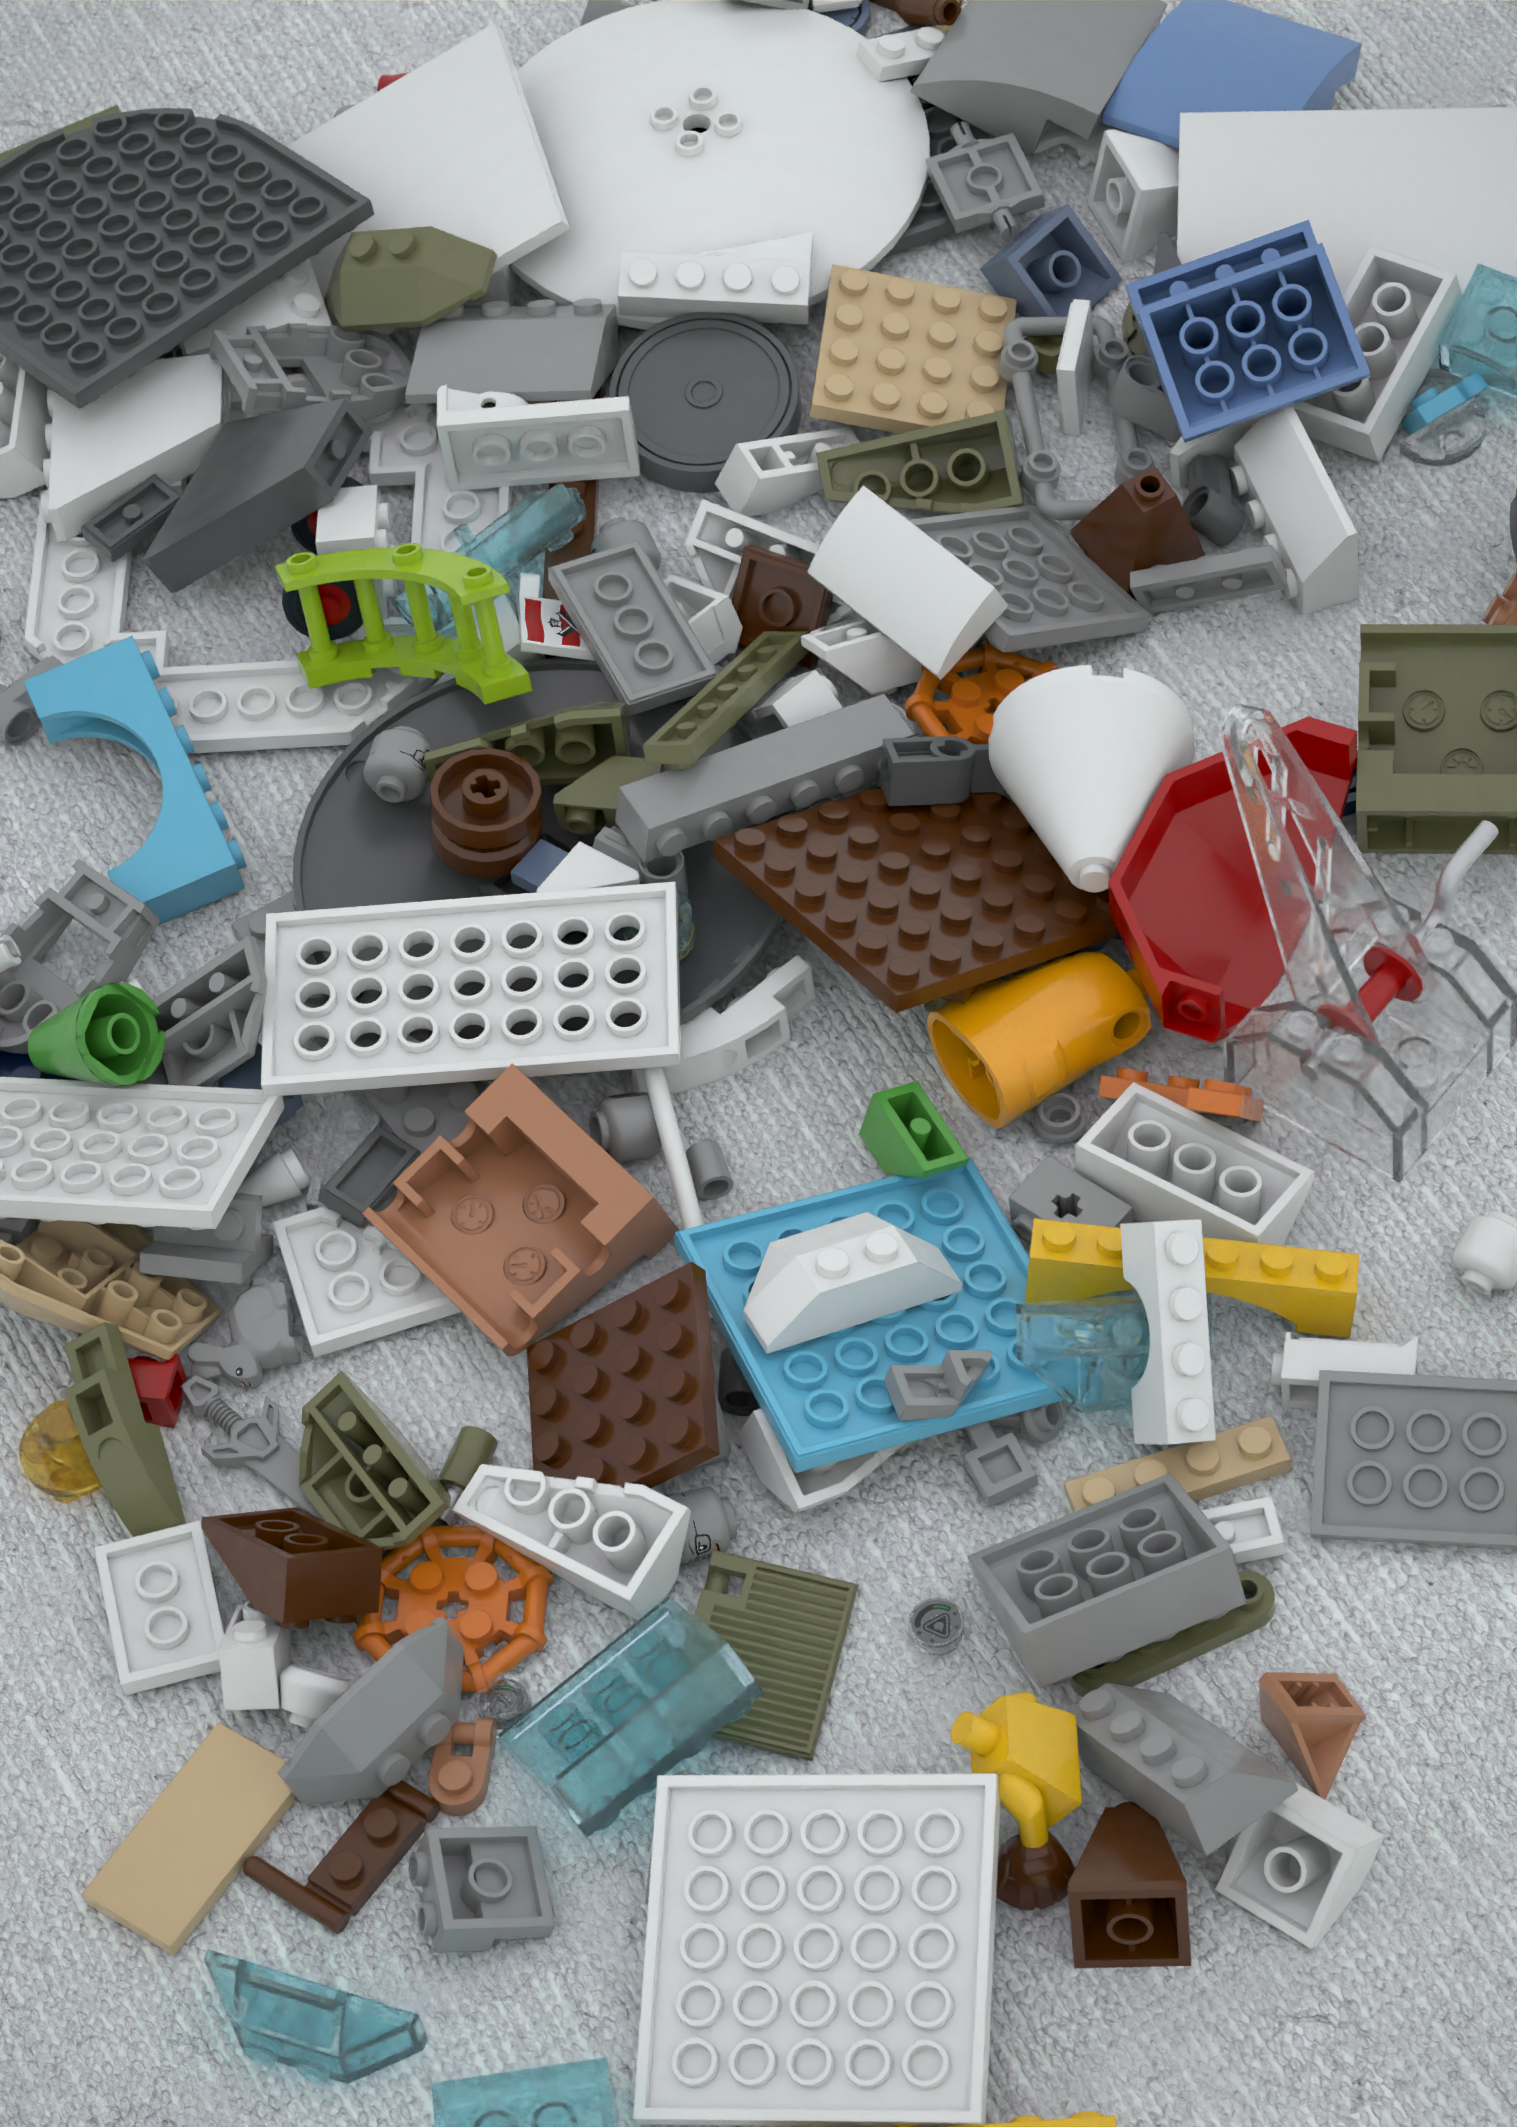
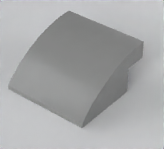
M969 0L915 81L910 93L995 137L1014 133L1022 151L1031 156L1053 122L1089 140L1101 121L1103 113L1123 75L1138 51L1160 24L1168 4L1161 0Z

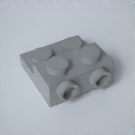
M537 1826L426 1829L417 1851L411 1852L409 1858L410 1882L412 1886H422L425 1900L420 1902L418 1906V1930L422 1937L431 1936L433 1953L489 1951L494 1939L550 1938L555 1928Z

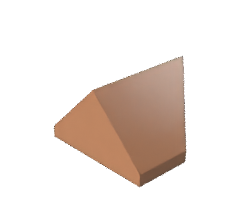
M1265 1672L1259 1679L1261 1720L1313 1792L1325 1800L1359 1724L1366 1717V1714L1336 1674Z

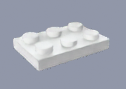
M201 1520L94 1547L120 1685L125 1696L220 1671L218 1647L225 1634V1628L206 1537L201 1528Z

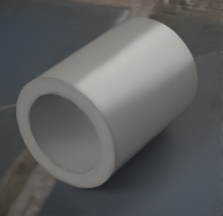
M703 1140L690 1146L686 1151V1157L698 1195L705 1200H714L728 1194L733 1188V1180L720 1145L713 1140Z

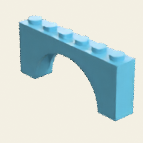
M130 636L23 682L50 744L78 737L109 739L124 744L140 753L160 774L163 788L162 805L152 833L134 855L119 866L107 871L110 881L144 903L160 919L158 924L160 925L245 889L239 870L247 867L236 839L226 842L222 831L228 829L229 825L218 800L210 804L207 801L204 793L212 790L202 764L197 763L191 766L187 755L195 751L184 725L174 728L170 717L177 715V711L167 688L156 689L153 680L161 676L150 651L147 650L140 653L133 636Z

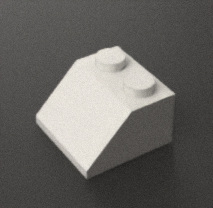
M1296 1783L1298 1788L1296 1793L1240 1832L1215 1890L1300 1943L1313 1949L1317 1947L1363 1886L1385 1836Z

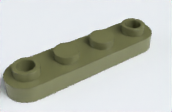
M1252 1571L1238 1572L1243 1591L1255 1594L1253 1598L1246 1599L1247 1604L1228 1611L1221 1618L1206 1620L1181 1630L1168 1640L1153 1642L1128 1652L1121 1659L1105 1663L1100 1668H1090L1075 1674L1069 1680L1072 1689L1083 1697L1106 1682L1133 1687L1262 1628L1272 1619L1275 1612V1593L1272 1584L1259 1573Z

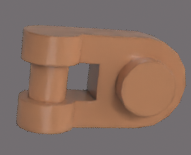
M477 1718L475 1723L457 1721L451 1727L445 1739L435 1745L428 1778L429 1791L432 1799L439 1803L440 1811L444 1814L452 1816L467 1815L475 1811L484 1802L496 1747V1719ZM457 1744L474 1745L472 1756L455 1755Z

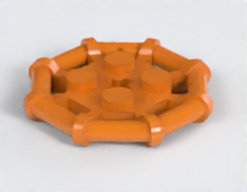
M983 641L981 647L969 649L941 680L922 665V674L915 691L905 702V713L909 720L918 724L926 737L955 736L966 739L972 744H989L994 714L988 712H995L1000 703L1013 690L1025 683L1024 677L1030 680L1041 674L1056 670L1058 666L1050 660L1040 662L1012 652L1003 653L993 647L989 641ZM980 667V674L960 678L956 674ZM937 689L950 696L947 702L935 701L933 699ZM942 724H945L952 734L949 735Z
M430 1525L410 1545L394 1548L382 1558L379 1612L359 1615L358 1628L354 1631L352 1637L356 1648L360 1651H366L377 1662L392 1647L391 1645L420 1628L428 1627L433 1620L441 1616L449 1623L464 1647L463 1665H466L467 1670H463L461 1692H477L478 1697L489 1694L488 1688L531 1653L543 1650L547 1643L544 1626L548 1588L552 1585L554 1579L551 1571L545 1566L536 1563L476 1526ZM440 1547L478 1548L475 1557H442ZM423 1553H426L428 1561L414 1566L411 1570L410 1578L403 1581L396 1577L399 1572ZM498 1555L518 1576L505 1582L497 1574L493 1564L496 1562ZM384 1595L398 1600L396 1620L381 1623ZM525 1599L523 1622H511V1603ZM453 1602H461V1605L468 1606L467 1610L458 1611L456 1619L452 1620L447 1619L445 1611L442 1610L446 1605ZM503 1640L508 1643L481 1665L480 1659L485 1655L483 1649L493 1641H495L496 1646Z

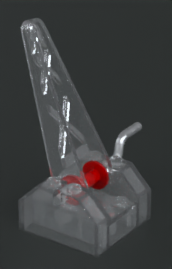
M1243 704L1236 705L1227 712L1222 721L1220 744L1287 975L1261 1006L1252 1008L1222 1043L1224 1081L1252 1088L1251 1098L1264 1101V1108L1400 1183L1517 1042V993L1474 940L1446 926L1452 915L1457 889L1463 876L1499 833L1498 829L1490 821H1481L1452 855L1439 876L1432 908L1422 923L1421 912L1389 896L1271 712L1263 708ZM1258 749L1262 751L1272 772L1271 790L1267 788L1257 766ZM1286 810L1291 812L1316 865L1315 887L1310 885L1285 829ZM1330 906L1335 907L1337 911L1329 919ZM1383 1018L1390 1024L1392 1030L1385 1039L1379 1041L1372 1023L1377 1024Z

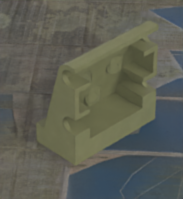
M1360 624L1361 659L1359 662L1356 783L1358 853L1454 854L1481 821L1487 820L1497 827L1499 833L1482 854H1517V625Z

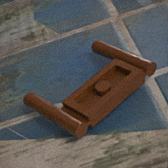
M401 1780L399 1783L390 1786L378 1798H373L307 1877L309 1882L305 1886L258 1856H251L244 1862L243 1873L332 1932L340 1934L346 1928L350 1916H356L424 1833L426 1823L432 1822L437 1817L440 1811L439 1803Z

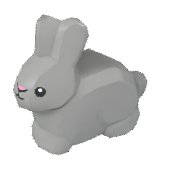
M262 1275L254 1276L249 1285L250 1288L236 1297L228 1312L231 1336L229 1346L221 1348L214 1344L196 1342L187 1349V1357L192 1363V1376L197 1375L206 1380L225 1377L233 1385L242 1388H255L260 1386L263 1381V1370L277 1369L285 1364L294 1365L302 1363L301 1354L297 1350L295 1343L292 1300L287 1297L285 1283L271 1282Z

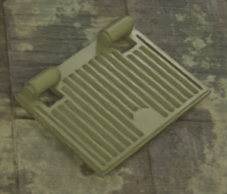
M713 1550L705 1587L701 1590L676 1679L672 1704H669L664 1725L676 1731L687 1730L813 1761L859 1584ZM730 1576L745 1579L740 1597L726 1594ZM698 1690L713 1694L708 1713L693 1710Z

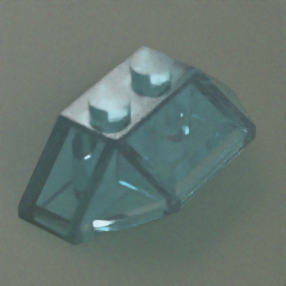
M1206 1293V1297H1207V1312H1208V1328H1209V1343H1210V1347H1211V1345H1212V1308H1211V1293ZM1139 1294L1016 1304L1017 1359L1028 1369L1033 1370L1047 1386L1077 1412L1084 1413L1132 1408L1131 1388L1139 1382L1144 1374L1150 1348L1148 1318Z
M208 1949L204 1957L213 1984L242 2051L248 2058L259 2064L274 2066L278 2062L296 2068L301 2075L316 2082L325 2083L328 2079L350 2084L423 2051L428 2041L419 2014L403 2009L399 2010L375 2000Z

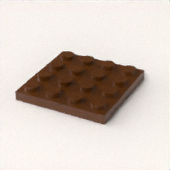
M692 1261L537 1341L527 1348L533 1471L543 1472L545 1476L572 1480H576L577 1476L594 1478L597 1483L618 1485L621 1488H624L625 1483L641 1484L651 1489L720 1455L706 1270Z

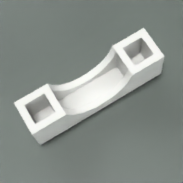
M1201 1219L1120 1224L1124 1279L1136 1289L1143 1302L1150 1333V1348L1146 1369L1139 1382L1131 1388L1134 1443L1169 1445L1216 1440L1202 1221Z

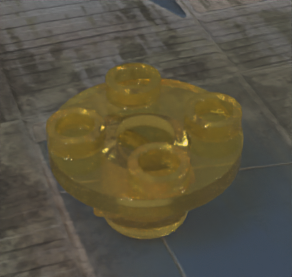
M60 1400L50 1404L30 1422L24 1431L19 1447V1457L25 1475L36 1488L52 1495L56 1501L69 1503L75 1501L79 1496L97 1491L102 1488V1485L84 1450L67 1400Z

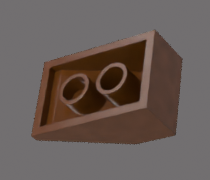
M296 1507L202 1517V1530L253 1608L275 1619L277 1626L287 1629H302L309 1626L310 1620L319 1619L333 1623H352L356 1621L357 1615L379 1612L382 1547Z

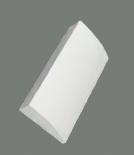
M864 485L835 520L821 542L808 569V574L940 680L1009 606L993 585Z

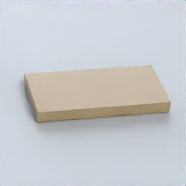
M218 1722L82 1892L85 1903L175 1956L243 1869L244 1862L253 1856L296 1801V1798L278 1775V1771L287 1761Z

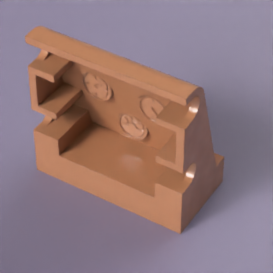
M512 1063L464 1111L469 1117L464 1131L450 1141H446L440 1135L393 1182L398 1189L393 1202L380 1212H374L368 1207L362 1213L372 1225L507 1356H515L523 1352L641 1256L645 1255L651 1260L671 1240L675 1232L679 1231L654 1196Z

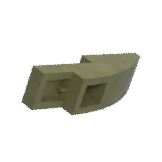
M104 1322L65 1344L75 1385L64 1390L84 1450L108 1499L133 1537L186 1524L159 1425L145 1422L118 1325Z

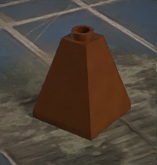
M1155 466L1122 483L1071 529L1072 537L1083 552L1136 601L1137 599L1130 589V572L1149 569L1155 565H1170L1206 556L1177 494Z
M1123 1802L1115 1807H1105L1068 1882L1074 1969L1191 1966L1186 1878L1159 1821L1134 1802Z

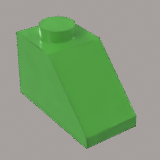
M918 1081L872 1095L859 1135L884 1173L922 1179L967 1165L969 1157Z

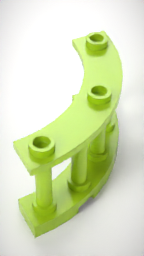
M406 543L394 548L348 550L317 556L311 552H302L290 556L286 563L274 565L276 575L285 591L289 592L298 589L311 646H309L307 651L296 653L300 672L310 689L348 680L371 678L376 673L375 668L399 667L401 676L437 679L443 675V672L454 675L457 685L474 693L485 705L533 691L529 673L518 661L505 653L493 597L510 593L509 583L492 567L476 559L441 550L423 549L417 543ZM373 579L403 580L416 636H392L390 632L385 631ZM353 580L366 636L362 640L336 644L335 641L330 640L317 585ZM425 584L448 593L458 639L442 637L439 632H435ZM472 603L474 604L481 639L478 638L475 620L471 607Z

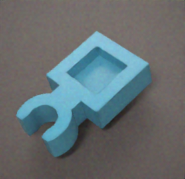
M1479 371L1440 394L1433 387L1410 402L1414 411L1401 422L1409 435L1413 437L1449 415L1458 407L1479 396L1482 391L1488 388V385Z

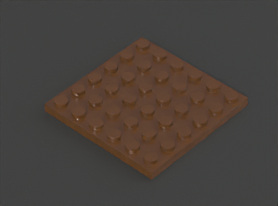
M881 787L866 789L861 793L833 802H825L820 806L792 815H785L777 820L752 828L741 829L736 833L714 839L712 856L895 1013L1120 935L1110 914L1108 889L1093 893L1074 886L1019 808L1005 796L995 792L970 793L967 800L953 804L888 806Z

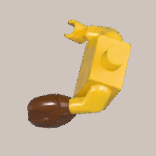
M1028 1691L1003 1695L996 1698L990 1706L978 1715L969 1711L961 1713L953 1723L951 1740L955 1744L970 1750L972 1774H998L1000 1805L1018 1823L1019 1834L1006 1840L1005 1844L998 1851L996 1898L1019 1910H1034L1036 1907L1044 1909L1054 1905L1056 1902H1061L1068 1895V1882L1075 1870V1866L1067 1851L1048 1829L1082 1804L1076 1715L1040 1704L1036 1696Z

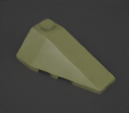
M1005 410L816 453L826 501L849 503L864 485L892 508L959 514L1024 505L1023 490L1020 483L1021 469L1012 424Z

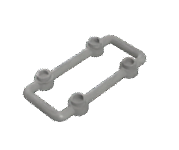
M1068 316L1021 317L1010 321L1004 329L1005 347L1001 351L998 365L1000 375L1005 380L1013 383L1027 454L1021 468L1020 483L1027 491L1035 495L1036 505L1045 517L1059 521L1082 520L1103 500H1055L1054 490L1058 484L1061 467L1056 456L1045 450L1032 385L1039 356L1034 346L1030 342L1023 340V336L1064 335ZM1091 316L1093 335L1097 336L1098 345L1095 348L1092 359V371L1097 377L1106 381L1109 393L1125 361L1132 354L1128 345L1123 340L1116 338V333L1111 323L1102 317ZM1112 410L1121 455L1117 460L1114 479L1120 486L1125 481L1155 466V463L1150 453L1139 447L1135 424Z

